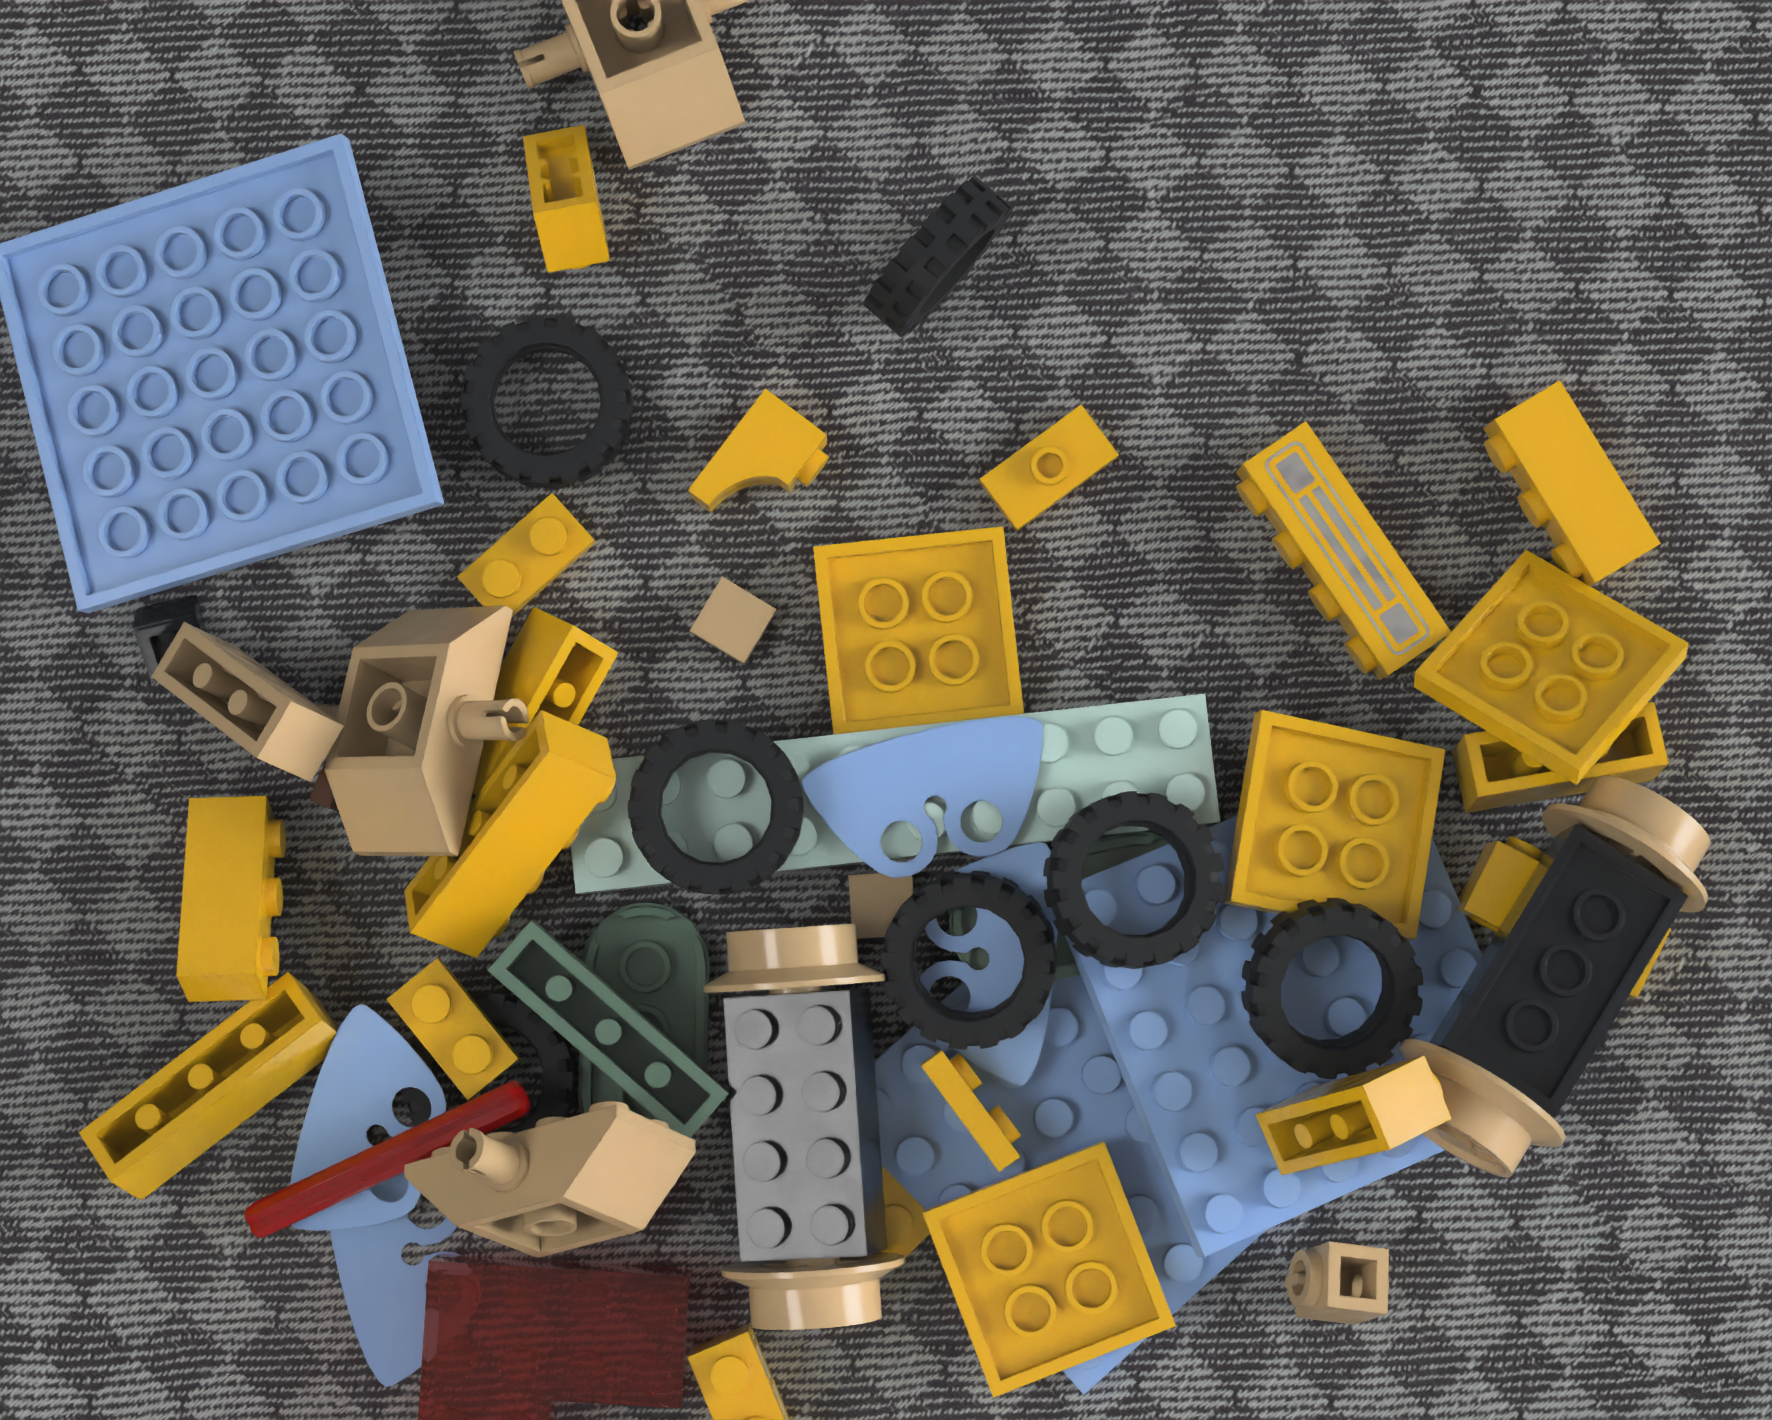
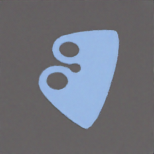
M1007 716L954 723L903 735L866 746L825 762L804 777L801 781L802 789L822 819L842 842L863 862L883 875L892 878L908 877L922 871L932 861L937 850L938 835L933 819L924 812V803L931 796H939L947 804V811L943 816L946 834L956 848L965 854L976 857L992 856L1009 847L1016 839L1026 818L1039 771L1043 726L1041 721L1034 718ZM975 801L992 803L999 809L1002 816V827L999 834L988 842L970 840L961 828L963 810ZM895 821L912 823L922 836L920 852L914 859L908 862L898 863L890 860L884 855L881 848L880 838L883 830Z
M1036 842L1010 848L957 870L959 874L985 871L989 872L990 876L1001 880L1005 877L1018 884V889L1027 896L1032 895L1042 907L1041 912L1053 927L1056 946L1057 928L1053 923L1056 918L1052 907L1047 908L1044 899V890L1047 889V877L1043 876V869L1046 858H1049L1051 850L1046 843ZM976 908L977 922L975 927L963 936H952L945 933L938 925L937 918L929 922L925 930L928 937L938 947L951 952L967 953L977 947L985 949L989 954L988 966L982 970H975L966 962L947 960L937 962L927 968L920 977V981L928 992H930L931 986L935 981L942 977L953 976L961 979L970 991V1002L965 1012L971 1013L992 1009L1009 998L1022 978L1024 965L1020 940L1007 921L991 911ZM1052 988L1041 1013L1036 1019H1033L1026 1025L1025 1030L1012 1039L1008 1037L999 1041L998 1045L990 1048L980 1049V1046H968L967 1050H954L958 1053L960 1052L962 1056L975 1065L1015 1085H1025L1031 1078L1039 1061L1047 1028Z
M359 1004L350 1011L341 1023L328 1050L301 1130L290 1185L372 1147L373 1145L367 1139V1131L373 1125H381L391 1137L413 1128L400 1123L393 1113V1099L396 1093L403 1088H418L427 1095L432 1107L428 1120L446 1112L447 1103L443 1089L432 1071L409 1043L384 1018L367 1005ZM408 1181V1190L405 1195L397 1201L388 1202L378 1198L369 1188L292 1224V1226L303 1230L323 1231L383 1224L401 1218L413 1210L421 1193Z
M403 1172L371 1187V1190L383 1201H397L408 1190V1180L404 1177ZM408 1214L401 1218L383 1224L344 1230H330L339 1277L357 1339L369 1367L377 1380L385 1387L395 1385L431 1360L464 1328L478 1308L482 1297L481 1280L476 1268L466 1257L455 1252L441 1251L426 1255L417 1265H409L402 1258V1249L408 1243L428 1246L450 1237L457 1226L447 1217L440 1225L430 1229L416 1226L410 1220ZM441 1267H451L458 1270L466 1281L467 1291L464 1299L452 1308L435 1306L429 1300L426 1293L428 1277L433 1271Z

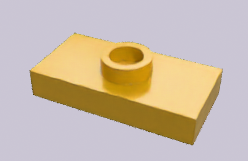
M1079 405L981 477L979 483L1017 532L1117 459L1119 454L1084 407Z

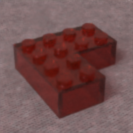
M437 1254L428 1261L418 1420H556L557 1401L682 1408L686 1397L693 1269Z

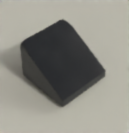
M196 595L140 607L135 611L133 630L151 683L157 682L151 676L184 622L206 632L201 606Z

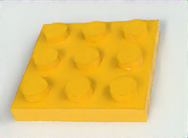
M1003 526L813 547L833 735L1024 714Z
M1525 550L1415 671L1413 687L1577 785L1686 659L1689 643Z
M1265 710L1254 713L1223 903L1279 914L1283 911L1290 914L1298 910L1297 904L1314 899L1321 903L1327 902V898L1345 899L1349 903H1359L1370 908L1398 928L1400 934L1408 941L1415 940L1419 925L1446 749Z
M1104 1141L1092 1144L922 1211L993 1398L1176 1326Z

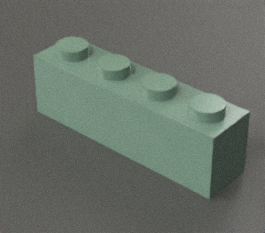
M530 921L488 969L494 977L655 1118L666 1122L669 1125V1129L691 1138L729 1094V1090L539 923Z

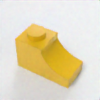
M585 124L523 136L532 210L547 272L581 269L592 264L610 261L604 219Z
M764 389L688 489L690 497L712 513L727 497L751 486L777 485L788 493L792 491L798 481L808 487L829 459V456L822 451L827 445V434L767 389Z

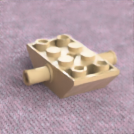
M560 0L569 24L564 26L566 32L522 50L517 49L513 51L528 90L578 68H581L583 73L589 71L628 170L745 124V119L722 54L709 23L713 22L712 15L750 0ZM640 14L644 22H649L648 27L641 31L630 29L629 18L631 16Z
M485 606L409 610L353 647L340 705L319 704L317 706L344 725L328 753L324 770L354 853L361 856L459 855L484 740L518 741L524 737L527 729L523 727H508L507 724H529L528 710L520 699L493 700L513 610L509 607Z
M605 1101L591 1105L587 1113L570 1118L547 1117L540 1119L536 1122L535 1128L517 1133L495 1132L484 1135L483 1132L475 1128H469V1133L466 1130H462L454 1137L450 1147L435 1149L432 1151L430 1158L405 1164L404 1177L455 1226L540 1258L643 1231L695 1155L696 1148L694 1139L669 1129V1125L666 1122L648 1119L632 1112L625 1103Z

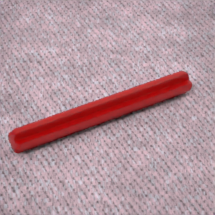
M510 1081L252 1203L244 1211L245 1220L254 1236L264 1238L403 1173L405 1164L430 1158L432 1151L435 1149L450 1147L454 1137L462 1130H466L469 1133V1128H475L486 1134L524 1116L531 1108L530 1100L523 1086L518 1081Z

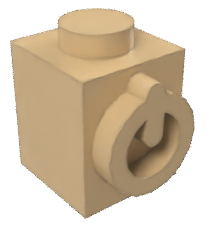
M1329 1241L1307 1250H1298L1291 1260L1288 1276L1285 1278V1288L1288 1289L1290 1302L1293 1306H1296L1295 1318L1356 1325L1387 1315L1389 1249Z

